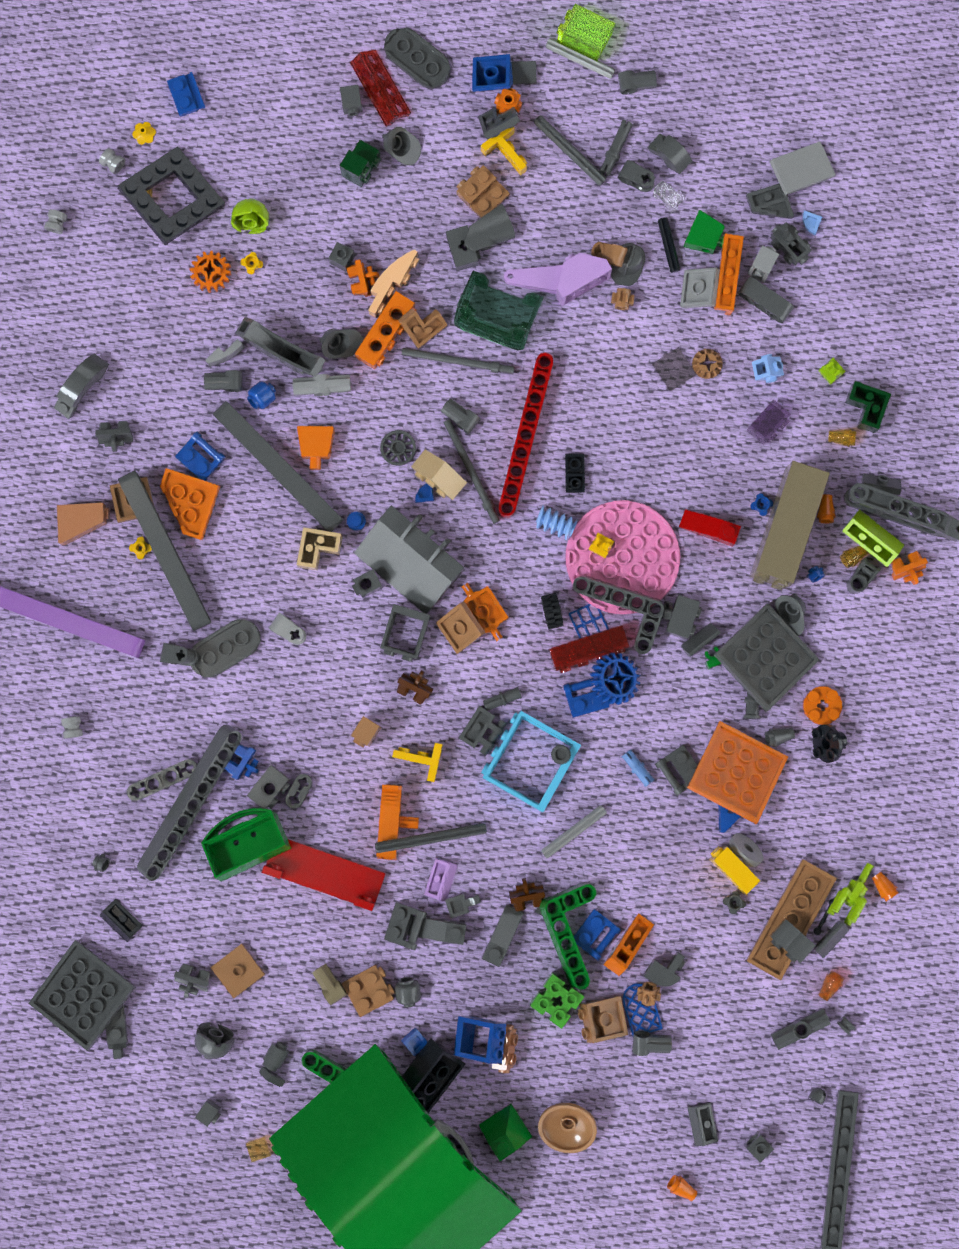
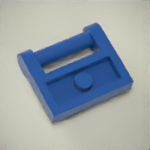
M197 431L176 454L175 458L199 479L205 481L223 462L226 456L216 451ZM196 443L215 459L212 463L193 448Z
M594 678L571 685L569 683L563 685L572 718L609 708L608 701L603 702L602 697H596L598 691L572 697L571 692L594 686V684L589 683Z
M593 909L574 934V939L579 947L599 961L602 957L601 954L616 934L619 935L622 930L597 910ZM608 926L610 931L594 951L590 946L603 929Z

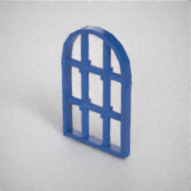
M591 604L568 613L579 636L580 643L587 651L598 654L608 649L612 637L600 609H598L600 616L596 618L595 616L593 617L589 608ZM587 608L591 620L587 622L583 620L580 610ZM575 612H577L582 622L578 626L575 625L571 616ZM602 618L607 629L604 632L599 630L596 620ZM591 622L592 624L594 623V626L598 632V634L593 637L592 635H590L586 626ZM580 627L585 629L588 639L584 641L578 631ZM606 633H609L610 638L608 645H606L602 636ZM599 637L605 649L598 651L593 639ZM584 643H591L594 651L589 650Z

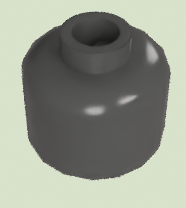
M413 977L400 978L394 987L396 1000L399 1004L404 1005V1007H413L421 999L420 984Z

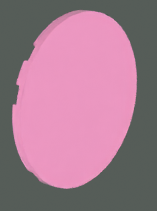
M618 500L593 508L577 522L566 547V568L572 585L577 576L585 575L662 600L670 591L677 578L680 565V548L672 527L656 510L642 503ZM597 532L614 541L605 559L588 550ZM582 579L578 580L576 586L579 589H585L587 582ZM601 585L594 589L597 595H603L606 592L605 588ZM617 591L613 594V598L616 601H621L624 598V594ZM579 594L595 608L608 613L621 615L638 613ZM635 597L632 599L631 604L634 607H639L642 604V600L639 597Z

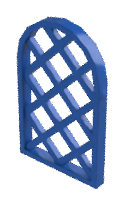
M640 983L628 986L623 994V1007L625 1008L632 1036L634 1032L631 1024L637 1026L635 1031H638L640 1028L651 1033L663 1029L656 1003L654 1005L656 1012L650 1009L651 1006L647 1008L642 1005L641 1001L638 1003L633 1000L637 993V988L643 985ZM629 989L634 991L631 998L626 996V992ZM625 998L630 1000L627 1006L625 1004ZM631 1002L638 1005L635 1011L628 1008ZM640 1007L646 1009L643 1016L637 1013ZM628 1011L633 1013L631 1019L629 1018ZM648 1011L655 1014L652 1021L645 1018ZM635 1015L642 1018L639 1025L632 1021ZM656 1017L658 1018L660 1026L654 1023ZM643 1020L650 1023L647 1029L641 1027ZM652 1024L658 1027L656 1029L650 1030Z

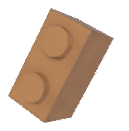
M363 716L351 734L354 737L353 742L363 748L365 745L370 747L382 727Z

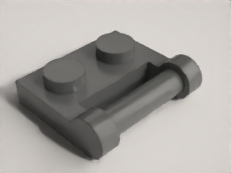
M684 745L655 763V766L661 769L673 787V792L676 796L688 789L687 786L697 768V764ZM667 762H672L685 782L683 785L679 784L666 765Z
M396 902L384 940L416 950V941L423 919H426L427 912ZM413 915H415L416 918L409 940L406 941Z

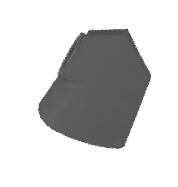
M500 204L469 226L464 246L474 252L478 250L485 251L499 243L515 238L514 228L503 204Z

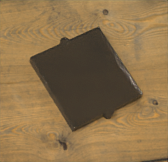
M679 347L668 354L665 353L662 358L652 364L670 392L681 384L685 385L686 381L697 375Z

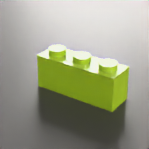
M860 509L842 530V532L886 567L891 564L904 547L902 542Z

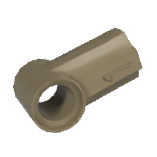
M327 964L312 972L322 988L325 999L330 1005L347 996L343 985L339 980H336Z

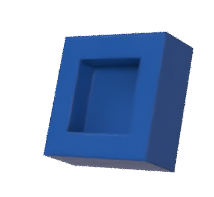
M416 1028L412 1029L400 1040L413 1056L418 1054L427 1044L426 1039Z

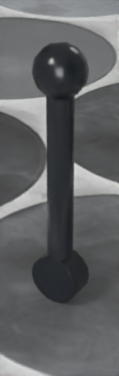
M833 898L829 900V906H828L827 910L829 909L830 905L833 903V901H834ZM827 910L818 927L813 930L815 935L821 934V928L828 916Z

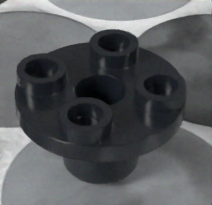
M829 724L820 725L812 730L813 755L815 758H820L826 763L837 761L842 754V749H846V735L843 732L837 731Z

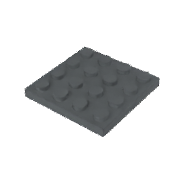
M768 603L714 654L719 662L765 712L769 711L819 661V658Z
M75 940L28 1004L86 1051H90L136 986L82 943Z

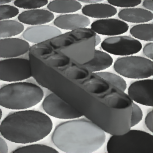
M579 575L574 579L573 588L577 593L643 614L634 646L635 650L640 654H646L651 650L664 612L663 603L659 599L585 575ZM578 580H585L587 587L579 589L576 586ZM601 585L605 588L606 592L603 595H597L594 591L595 587ZM615 592H622L624 598L621 601L614 600L613 594ZM639 597L642 600L641 606L634 607L631 604L632 599ZM654 603L659 604L661 607L657 613L650 611V606ZM646 622L654 623L655 627L652 631L644 629ZM640 640H646L649 643L646 649L638 647Z

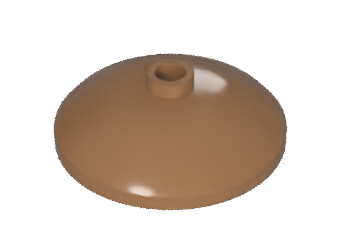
M558 1103L548 1107L541 1114L538 1122V1132L541 1139L550 1148L563 1153H577L592 1145L596 1138L597 1125L594 1117L585 1108L572 1103Z

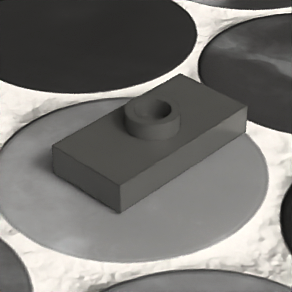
M865 473L862 475V484L891 494L900 495L902 487L901 480L888 478L885 475L876 476Z

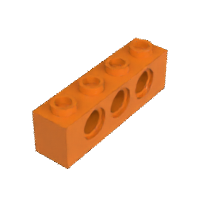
M395 291L355 352V357L374 370L377 366L380 367L385 361L386 357L384 355L387 350L391 351L396 343L394 341L396 336L404 332V328L399 321L392 318L393 313L400 312L403 316L412 308L416 311L415 302ZM390 328L392 332L389 335H383L382 330ZM379 343L382 347L379 351H373L371 349L372 345Z

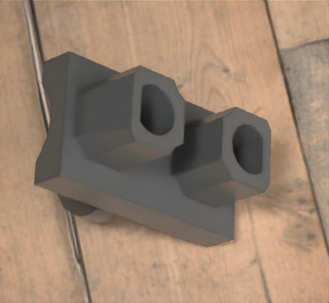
M119 421L118 429H111L110 423L103 422L100 423L99 430H95V436L98 438L99 445L104 444L105 447H111L113 452H117L118 446H124V443L133 442V435L127 421Z
M183 963L179 972H175L174 981L181 983L178 990L185 992L184 998L188 999L190 994L197 996L199 990L208 992L210 972L200 970L197 978L190 976L193 967Z

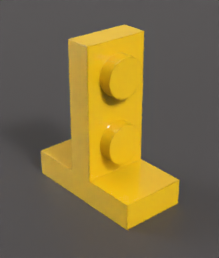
M514 127L502 131L498 136L491 137L481 145V152L485 157L498 148L520 176L527 171L525 158L522 155L518 156L514 151V145L509 140L506 141L515 134Z
M435 743L432 758L428 757L429 753L418 751L416 755L409 753L410 749L402 747L394 750L392 757L430 765L427 781L435 782L443 744Z

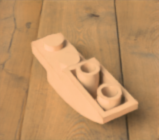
M412 250L398 258L377 279L371 289V294L375 296V299L368 310L369 315L376 318L378 313H382L386 306L384 304L387 297L391 298L395 290L393 286L401 288L403 284L406 285L411 276L409 275L411 268L415 269L419 262V258H417L418 251Z

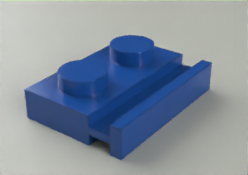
M193 72L167 80L180 117L205 108Z

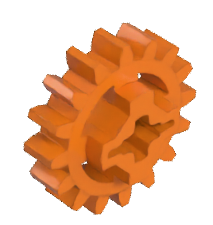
M204 251L203 257L197 255L198 261H192L191 263L194 268L189 269L191 273H194L190 276L192 280H195L194 285L196 287L200 285L201 291L207 288L208 293H211L213 288L218 292L219 286L224 289L223 283H229L227 276L231 275V271L227 270L231 266L229 263H226V257L221 258L219 252L215 256L213 251H210L209 255ZM215 261L219 262L222 268L217 267ZM212 266L214 272H211V275L209 277L207 272L210 271V268ZM199 275L205 277L206 283L199 278Z

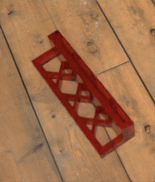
M376 49L359 52L350 64L385 126H391L398 118L409 116L411 111ZM370 56L374 59L375 64L370 61ZM378 73L383 75L384 80L379 77ZM387 89L392 91L393 96L388 93ZM396 105L401 107L402 112L398 111Z

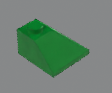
M512 1103L479 1124L488 1144L499 1161L517 1151L533 1137Z

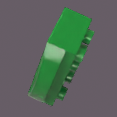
M263 808L245 809L229 815L217 823L201 842L214 877L221 882L291 849L278 815L272 810ZM249 815H258L257 817L251 820L239 823L230 828L228 831L219 834V832L224 827H226L228 824L239 818Z

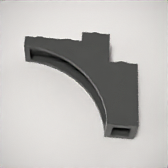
M244 317L235 334L268 357L280 361L292 371L300 374L306 373L316 377L321 372L326 361L322 357L288 342L255 320Z

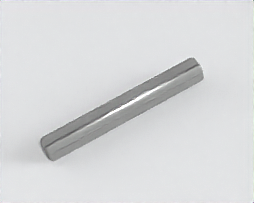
M549 38L546 43L547 49L609 79L615 73L613 67L552 38Z
M603 806L597 807L541 850L546 858L552 856L606 815V810Z

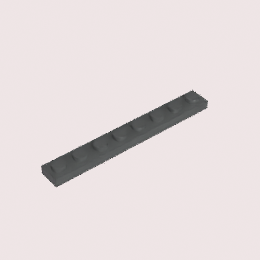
M838 1090L821 1249H842L858 1092Z

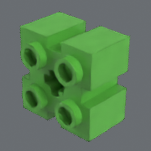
M552 972L543 984L546 990L543 994L538 991L530 1002V1006L542 1015L545 1011L549 1013V1020L562 1029L571 1017L568 1011L571 1007L576 1010L584 995L572 986L569 989L565 988V981ZM560 996L561 1004L557 1003L554 1005L552 998Z

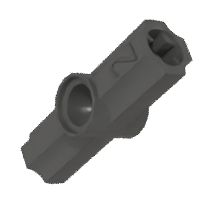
M822 1008L802 1019L793 1021L792 1024L770 1035L777 1049L780 1050L800 1039L807 1038L810 1034L831 1023ZM804 1024L805 1031L802 1034H797L796 1027Z

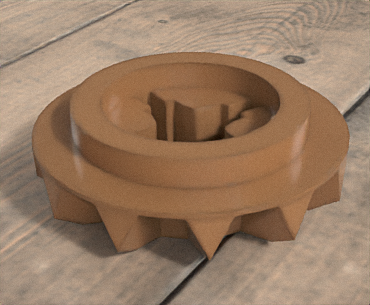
M706 348L698 351L692 361L694 372L704 379L716 377L720 373L723 364L719 353L714 351V349ZM706 356L710 362H715L710 365L709 371L707 366L702 364L705 362Z

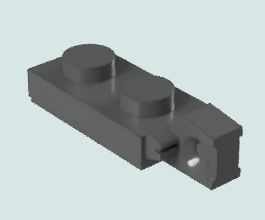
M124 1004L106 1027L107 1045L109 1049H113L114 1059L123 1058V1048L127 1047L128 1042Z

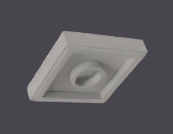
M720 269L685 270L680 307H715Z

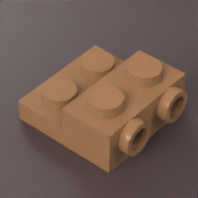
M484 165L480 168L476 166L470 173L471 177L467 181L463 179L457 185L458 190L456 191L457 196L479 218H482L499 206L510 195Z
M376 964L342 982L359 1017L394 1000L393 995L395 991L390 983L387 985L384 980L386 974L381 966L377 967Z
M621 996L580 1004L578 1016L580 1020H583L582 1036L584 1040H587V1043H597L628 1035Z

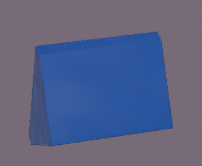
M510 54L473 57V92L511 88L513 85Z

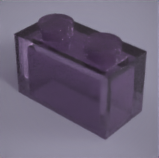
M773 399L746 431L764 446L766 442L771 443L777 437L775 432L779 428L782 430L790 422L788 417L791 414Z

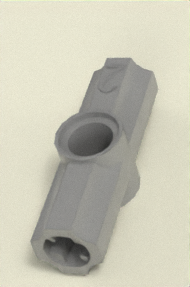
M318 374L316 377L293 379L294 396L313 394L314 396H328L331 393L351 392L350 375L330 376L328 374Z

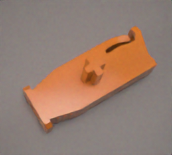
M382 785L378 842L398 839L399 828L418 829L419 817L400 816L402 786ZM397 850L377 853V859L397 860Z

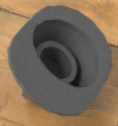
M395 127L387 132V134L382 135L385 151L400 163L413 165L418 161L421 155V145L418 139L405 128Z
M626 243L622 245V247L628 249L622 268L612 265L611 277L618 285L631 286L640 277L645 263V253L640 246L634 243Z
M329 329L320 337L322 353L329 359L353 356L363 342V337L360 332L354 329Z
M793 593L790 596L781 595L775 601L776 613L799 636L804 631L806 605L797 596V593Z

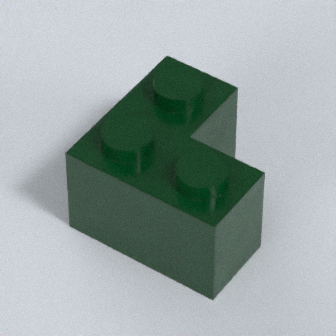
M359 140L354 150H348L339 165L342 177L362 188L364 183L367 184L372 176L370 172L373 167L377 168L381 161L380 151Z
M854 381L845 403L863 409L857 425L858 428L872 433H876L879 430L891 393Z

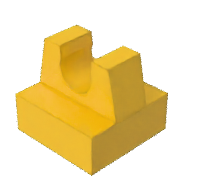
M597 532L588 550L605 559L614 541Z

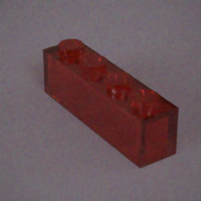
M620 625L550 648L548 651L554 670L564 673L571 670L570 666L578 664V667L588 665L589 660L595 658L596 660L602 659V656L613 652L615 655L625 653V648H628L629 644L623 626Z

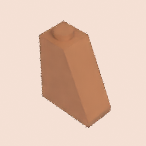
M104 503L57 505L58 543L67 545L106 525L107 519L110 518L109 508H106Z

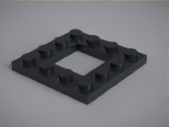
M178 146L120 183L117 188L164 245H167L225 205L222 198ZM175 174L196 200L168 218L147 191Z

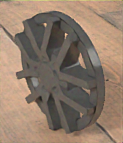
M395 430L384 436L381 441L380 451L386 462L391 465L401 466L413 459L416 452V444L409 433ZM393 434H396L395 441L390 438ZM398 434H404L402 441L398 440ZM406 436L411 440V442L404 443ZM386 439L392 442L391 446L385 444ZM406 445H413V449H406ZM384 446L389 448V450L386 453H384L383 450ZM392 452L394 455L388 459L386 455ZM405 452H412V454L408 458ZM404 455L406 461L401 462L399 456ZM397 456L399 463L392 462V460Z

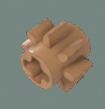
M618 288L616 293H612L611 303L615 304V309L629 310V306L634 304L635 295H631L630 289Z
M644 982L642 987L637 988L638 1001H641L643 1005L653 1006L656 1001L661 1000L660 987H657L653 982Z

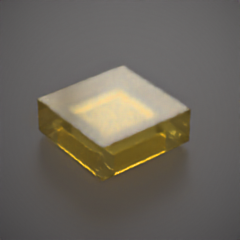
M265 1137L246 1143L251 1162L271 1156Z

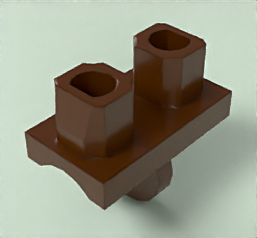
M422 670L419 674L411 672L410 676L403 673L397 682L399 683L397 693L406 696L409 690L416 692L413 700L420 705L426 698H429L433 688L427 685L429 680L423 677L425 672Z
M522 878L523 884L515 885L516 890L509 891L511 904L514 905L517 912L526 909L525 901L532 900L533 907L538 908L545 898L543 885L535 886L534 882L527 883L526 878Z

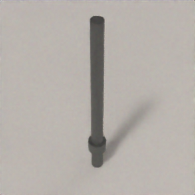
M402 348L401 354L491 370L492 373L504 372L514 374L515 368L514 366L502 365L496 361L490 363L409 348Z
M446 420L443 423L483 502L482 506L488 512L493 524L500 521L494 509L495 505L492 499H489L451 420Z

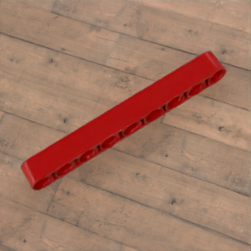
M546 352L540 353L536 359L499 503V514L504 518H511L515 514L553 367V357ZM542 359H547L550 364L543 367L539 362ZM542 377L545 379V383L538 385L535 383V379ZM537 395L541 400L538 403H533L530 401V397ZM529 413L536 416V419L532 422L527 421L525 418ZM527 431L531 434V438L524 440L521 438V433ZM521 449L527 455L524 458H519L516 456V452ZM513 468H519L522 474L516 477L512 475L511 471ZM509 486H514L517 488V493L510 495L506 490ZM509 504L513 510L510 513H504L502 506Z

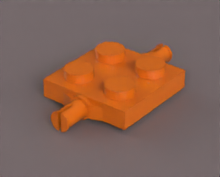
M466 583V587L464 585L461 587L467 595L464 602L485 633L491 632L496 642L499 641V638L502 639L503 636L497 628L500 623L509 617L489 586L480 591L473 592L469 583Z

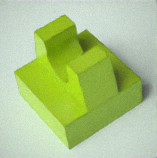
M834 357L818 370L830 385L846 372Z

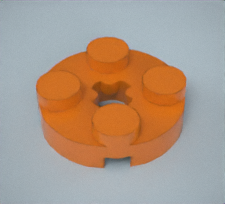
M825 686L816 687L805 696L803 711L806 717L815 724H830L839 718L842 711V701L837 691ZM821 700H824V703L828 705L824 709L825 711H821V708L817 707Z

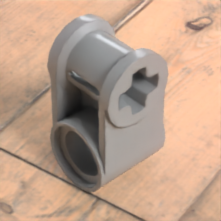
M278 613L269 627L271 631L295 645L303 644L306 640L305 631L281 613ZM294 632H295V633H298V632H299L298 635L300 636V638H299V639H296V638L294 639V636H293L292 634H293Z

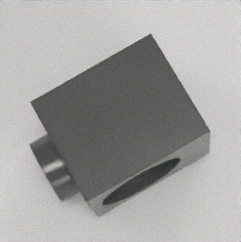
M359 85L340 87L344 115L357 116L360 112H363Z
M337 242L328 259L331 265L347 272L346 268L351 265L355 253L353 249Z
M373 569L353 579L355 584L352 587L356 595H361L362 598L383 588ZM364 580L371 581V587L367 590L361 588V583Z
M758 1131L744 1144L746 1149L760 1163L774 1150Z

